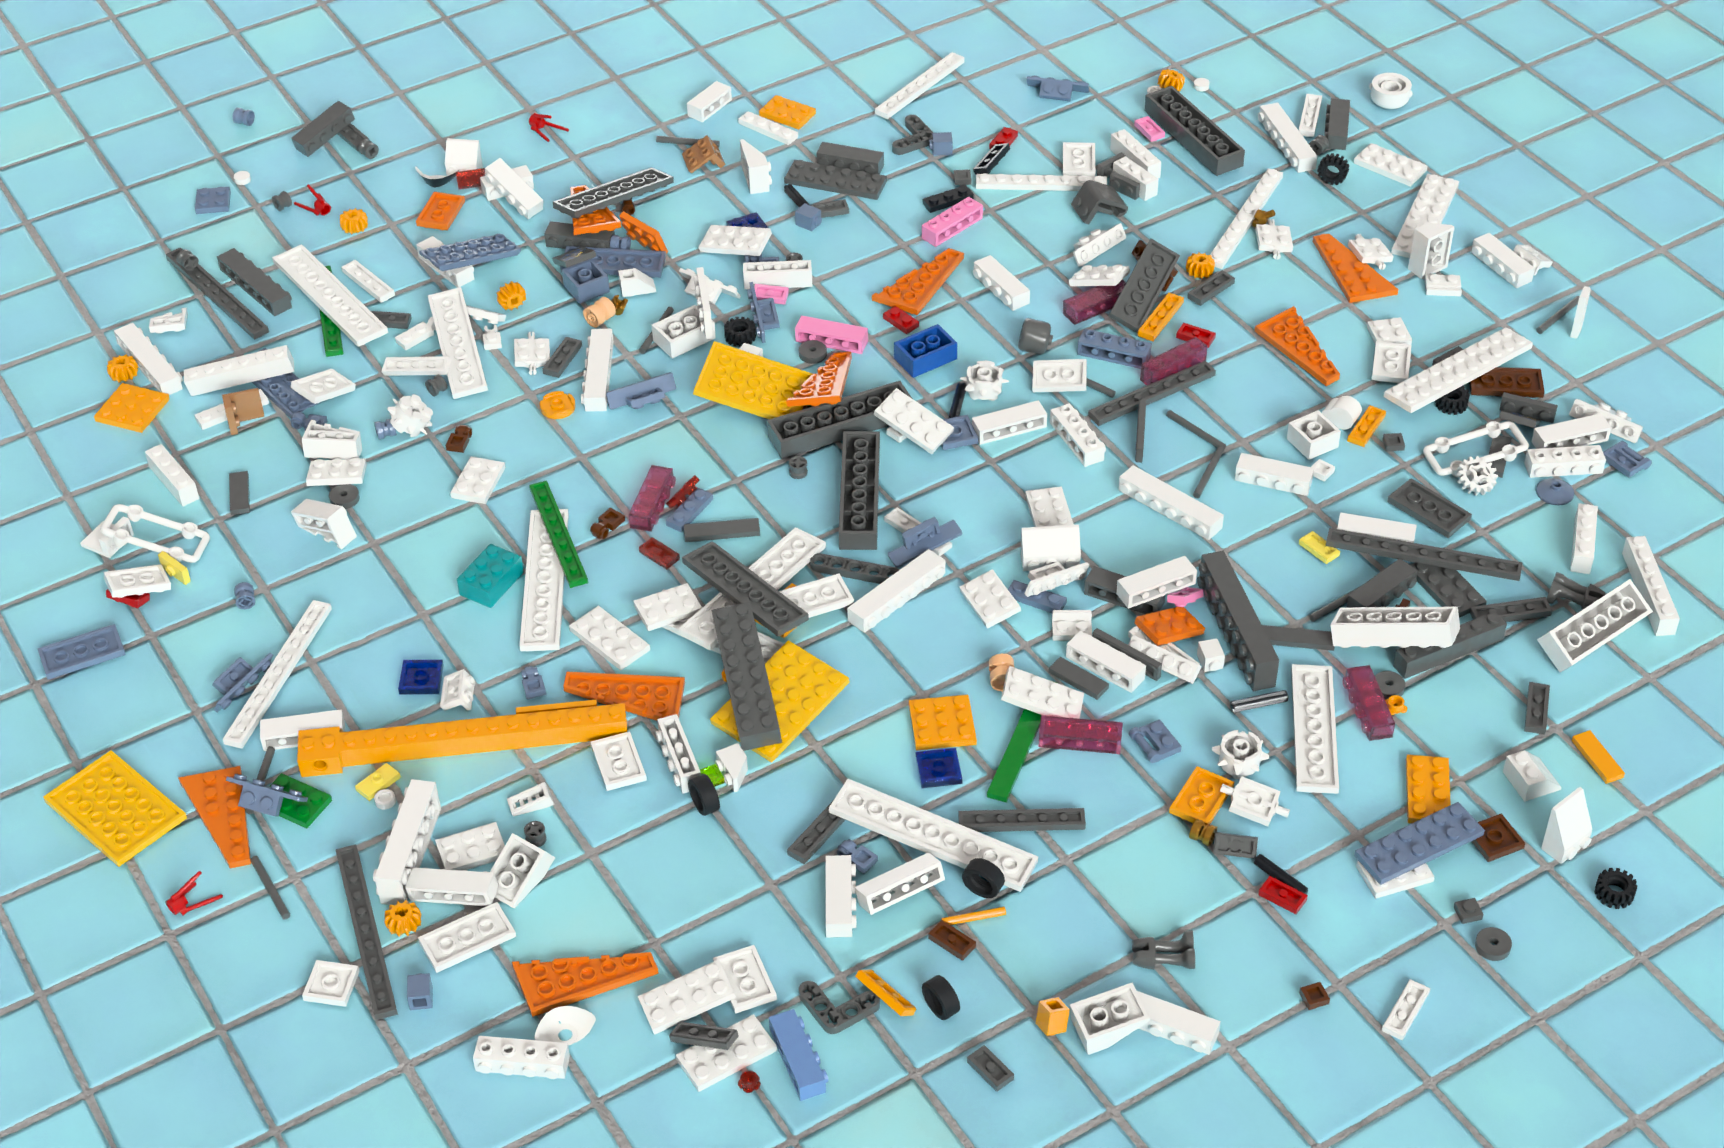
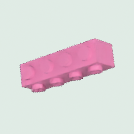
M967 197L922 225V239L937 247L983 218V205Z

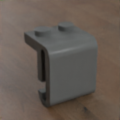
M1088 180L1083 184L1071 203L1072 207L1086 224H1090L1097 211L1110 215L1114 212L1117 217L1125 215L1128 211V206L1114 187Z

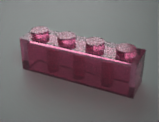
M1122 279L1116 286H1097L1063 300V315L1076 325L1111 310L1126 282Z
M1197 337L1142 363L1140 380L1145 385H1149L1206 361L1208 346Z
M651 465L630 510V528L652 532L654 525L658 524L659 514L663 512L665 501L670 497L671 487L675 486L676 477L673 476V468Z
M1370 665L1346 668L1343 686L1349 692L1350 703H1353L1355 706L1356 717L1361 720L1363 733H1366L1369 741L1392 738L1395 722Z
M1041 715L1039 747L1120 754L1123 722Z

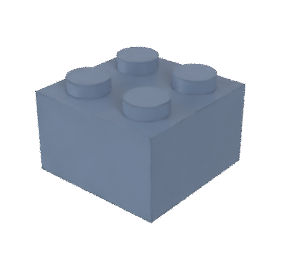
M593 259L562 270L564 287L579 304L610 292L608 275Z

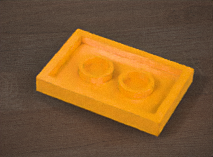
M775 95L759 110V116L798 130L816 114V108Z
M1196 766L1170 806L1169 813L1191 823H1194L1196 819H1200L1206 825H1210L1229 796L1220 792L1222 784L1234 788V781Z

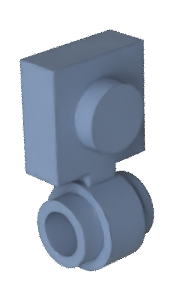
M296 412L292 415L290 423L293 428L300 429L304 427L306 431L311 420H315L316 424L323 426L328 421L327 416L309 414L308 418H306L304 413Z
M524 667L521 673L526 698L531 699L546 695L543 679L538 674L537 667Z
M850 839L844 840L838 846L837 854L851 855V864H856V869L863 874L878 861L876 854L863 845L857 849L855 842Z

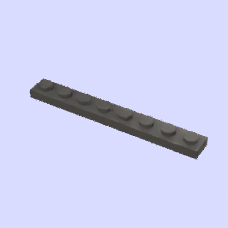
M1203 361L1088 411V416L1100 426L1137 410L1140 400L1146 401V405H1149L1215 376L1216 370L1208 362Z

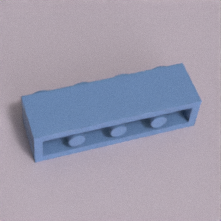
M792 1009L769 1017V1030L800 1101L826 1093L828 1076L825 1069L821 1070L819 1066L820 1058L817 1051L813 1052L811 1048L813 1045L810 1035L805 1034L803 1030L805 1026L802 1017H797L795 1010Z

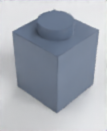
M952 132L932 133L929 147L933 149V156L953 155Z
M804 203L795 211V224L799 227L813 231L822 222L821 210Z
M430 973L407 976V999L410 1010L433 1008V986Z

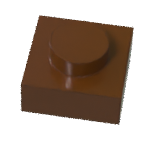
M1321 982L1300 987L1299 994L1308 1010L1329 1004L1330 998Z

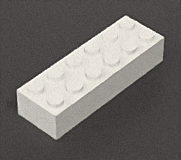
M1629 579L1537 640L1557 670L1562 672L1653 611L1631 579Z
M1458 607L1340 608L1330 626L1333 646H1340L1342 648L1360 646L1361 648L1379 646L1381 648L1399 646L1401 648L1409 646H1419L1421 648L1439 646L1446 648L1453 645L1460 630Z
M411 779L409 787L405 788L403 803L399 804L397 819H394L392 822L391 835H388L386 838L385 851L381 852L380 864L373 873V881L376 882L377 886L376 894L379 895L381 904L396 905L397 900L403 903L406 899L407 901L409 899L405 889L412 868H420L441 811L436 782Z

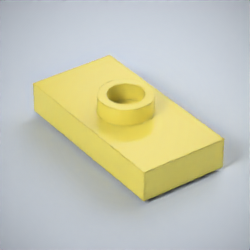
M1314 531L1299 539V545L1325 564L1340 556V551L1337 548L1326 546V540Z
M164 551L158 554L160 564H162L169 576H174L185 585L191 582L187 567Z
M385 763L355 785V789L370 801L378 791L388 788L400 779L401 776L397 770L388 763Z

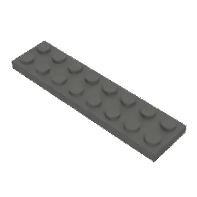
M651 167L553 201V208L561 213L570 215L572 218H580L584 214H591L598 209H605L607 206L618 204V202L630 200L635 196H642L643 193L653 192L660 187H666L674 183V177Z
M713 541L682 557L684 565L733 603L750 602L754 619L777 637L809 620L807 612Z

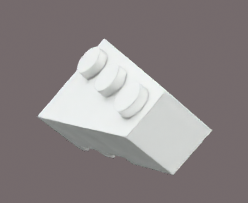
M311 420L302 437L304 457L313 459L329 458L331 460L336 458L352 459L359 458L362 452L359 431L343 427L335 429L331 428V424L325 423L323 426L316 424L315 420Z
M305 499L291 511L298 527L315 536L317 534L324 536V541L328 543L333 541L338 544L337 547L343 549L357 537L347 516V511L343 506Z

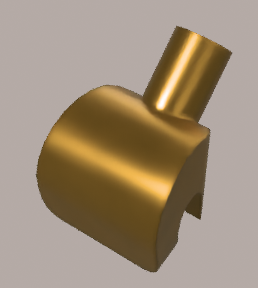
M1258 209L1254 215L1255 219L1252 222V226L1256 227V224H1266L1270 217L1275 216V211L1270 210L1266 212Z
M615 295L611 301L616 309L615 315L623 313L628 299L619 300V295Z

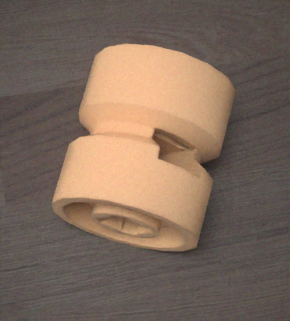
M601 297L593 305L583 310L585 320L594 328H597L605 320L607 321L616 314L614 304L607 297Z
M1002 653L992 656L988 664L991 687L1003 692L1007 669L1009 666L1014 668L1015 666L1014 659L1010 655Z

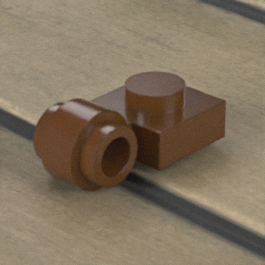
M463 424L456 426L455 433H451L445 445L446 450L464 453L469 443V438L472 436V428Z
M610 507L598 517L599 523L595 522L591 526L590 532L598 539H605L609 534V529L613 531L625 521V515Z

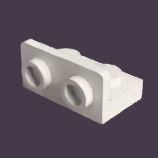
M1517 244L1513 250L1535 268L1533 276L1542 267L1550 268L1553 261L1529 245Z
M1053 610V641H1070L1080 630L1092 636V611Z
M464 669L444 676L440 707L444 711L462 705L467 711L472 708L475 680Z

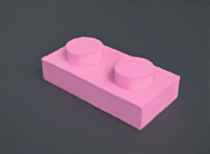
M1149 116L1134 121V126L1151 142L1165 137V131Z
M755 284L754 286L757 300L773 298L775 304H786L789 288Z
M1192 587L1180 589L1168 594L1167 602L1175 603L1177 607H1184L1186 604L1196 602L1197 599L1203 597V589Z

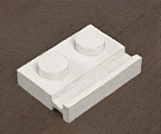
M1425 274L1426 295L1461 296L1460 275Z

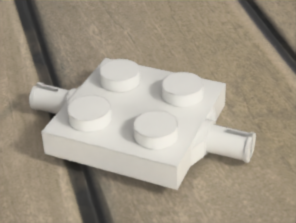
M1269 219L1267 221L1268 225L1256 224L1255 231L1259 250L1272 252L1273 258L1276 259L1277 257V260L1280 259L1281 252L1292 253L1293 243L1289 226H1275L1274 219L1272 221Z
M1357 234L1355 236L1356 240H1349L1348 247L1362 263L1375 264L1380 270H1383L1386 267L1384 262H1392L1393 255L1378 238L1365 239L1361 234Z
M531 332L528 333V339H514L515 367L529 368L530 375H532V371L533 375H536V368L545 366L550 359L549 339H535L534 332H532V336Z
M1242 776L1235 788L1222 784L1220 792L1231 796L1229 812L1265 826H1269L1271 818L1275 813L1287 818L1290 809L1278 805L1281 791Z

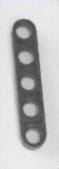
M821 553L814 554L810 558V567L815 572L830 575L840 574L841 577L878 584L888 579L889 577L887 576L899 571L896 567ZM816 561H822V562H824V563H823V564H820V565H817V564H815L814 562H816ZM835 564H840L842 567L834 568L832 566ZM852 568H859L860 570L855 572V571H852L851 569H852ZM871 571H877V572H878L877 575H871V574H869V573H870Z

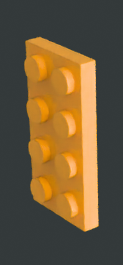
M1407 754L1408 823H1414L1451 805L1449 758Z

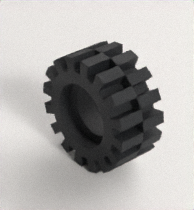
M1331 153L1330 156L1327 154L1322 158L1318 166V176H1322L1321 180L1325 179L1326 184L1330 182V185H1333L1334 182L1335 185H1338L1339 182L1342 183L1349 172L1347 159L1343 160L1344 157L1341 156L1340 158L1339 154H1336V156H1334V153ZM1328 166L1336 167L1339 172L1330 171Z
M735 317V320L731 318L730 321L726 322L724 325L725 341L729 345L733 344L734 347L736 345L741 347L743 343L751 345L752 341H755L756 327L754 321H750V318L745 319V317H741L739 319V317Z
M1464 386L1459 387L1435 400V406L1438 407L1439 411L1442 410V413L1448 412V415H1451V413L1457 415L1458 412L1462 414L1468 407L1470 393H1468L1467 389L1465 390Z
M1609 868L1608 871L1606 869L1603 870L1596 882L1594 891L1595 895L1597 894L1596 898L1598 900L1602 899L1601 903L1603 905L1608 903L1609 908H1612V905H1615V909H1619L1620 905L1622 908H1626L1627 905L1630 906L1637 891V881L1633 879L1632 874L1627 875L1628 871L1626 870L1622 873L1620 868H1616V871L1613 868ZM1609 885H1616L1624 891H1614L1609 888Z

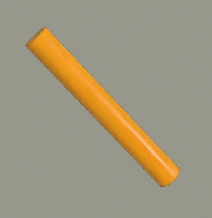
M1005 907L944 917L941 920L949 925L1003 916L1006 915Z

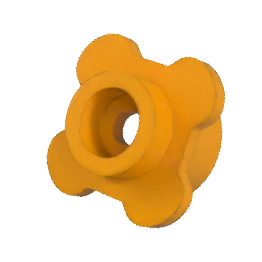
M1393 695L1384 701V705L1388 707L1390 715L1407 712L1404 699L1399 695Z

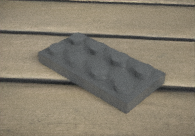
M1412 478L1388 496L1387 502L1447 538L1451 537L1469 522L1472 514Z
M1421 563L1411 565L1418 570L1417 582L1441 607H1458L1459 618L1469 614L1471 607L1486 605L1487 601L1457 570Z

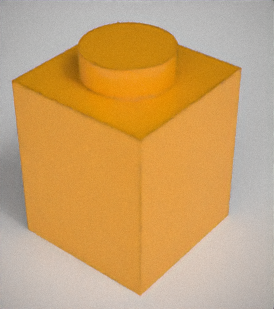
M1059 997L1039 1001L1035 1024L1046 1036L1064 1033L1067 1029L1070 1009Z

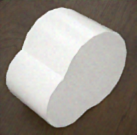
M1342 396L1340 398H1333L1322 411V414L1338 429L1347 430L1358 419L1362 408L1360 403L1353 397Z

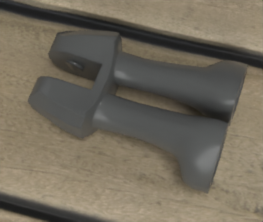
M1556 572L1547 601L1548 603H1554L1560 597L1566 598L1580 605L1583 610L1606 595V593L1591 583L1588 587H1585Z
M1193 930L1184 931L1181 940L1159 941L1154 940L1153 937L1132 941V950L1135 952L1133 954V964L1138 967L1154 970L1156 964H1170L1195 969ZM1156 952H1173L1180 954H1160Z

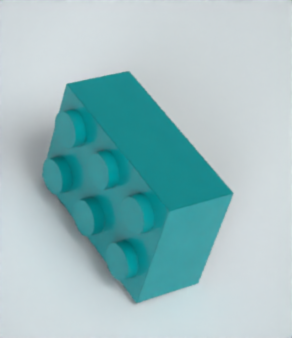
M489 544L457 578L459 595L492 608L524 573L522 556Z

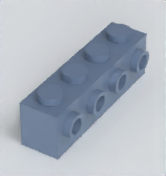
M1084 329L1078 340L1077 355L1145 370L1151 357L1152 343Z

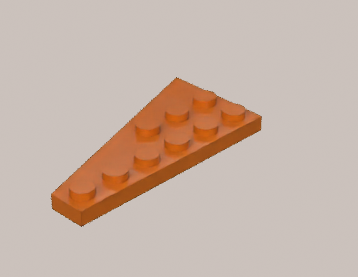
M586 185L570 187L571 195H574L589 188ZM607 207L593 211L591 214H584L580 218H572L574 235L599 233L604 230L613 231L616 228H621V221Z
M1321 234L1313 236L1314 245L1349 303L1398 295V288L1368 264L1360 262L1352 251L1332 235Z
M948 248L935 256L934 260L930 263L925 262L922 264V268L914 269L897 279L894 285L884 287L881 293H874L872 301L890 307L897 306L905 312L918 315L964 259V253Z
M1294 306L1255 326L1254 331L1325 386L1339 380L1340 373L1332 361L1327 359L1324 349L1321 350L1319 342L1309 327L1304 325L1302 317L1298 316Z
M851 351L833 353L825 361V366L819 367L817 369L818 373L812 374L801 385L802 389L800 391L796 390L793 393L794 397L786 400L787 407L802 405L818 406L825 403L834 405L841 402L852 360Z
M566 672L563 687L564 692L589 700H597V702L605 705L625 703V710L627 712L657 721V719L675 714L679 718L685 677Z
M236 766L179 777L182 788H184L189 800L193 803L195 810L210 832L229 868L250 865L251 857L246 808L238 806L243 785L226 781L227 776L242 775L241 767Z
M651 952L624 954L622 957L611 958L609 955H601V958L589 959V956L558 958L552 962H540V960H531V963L520 964L519 961L512 962V967L532 1017L659 974Z

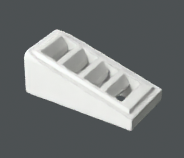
M545 782L507 798L513 817L555 805L551 792ZM517 802L520 803V807L518 808L516 806Z

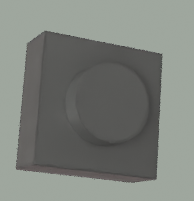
M970 169L954 170L955 185H971Z
M1402 433L1383 434L1382 440L1386 452L1405 450Z
M1475 898L1454 903V909L1462 924L1483 919L1484 914Z

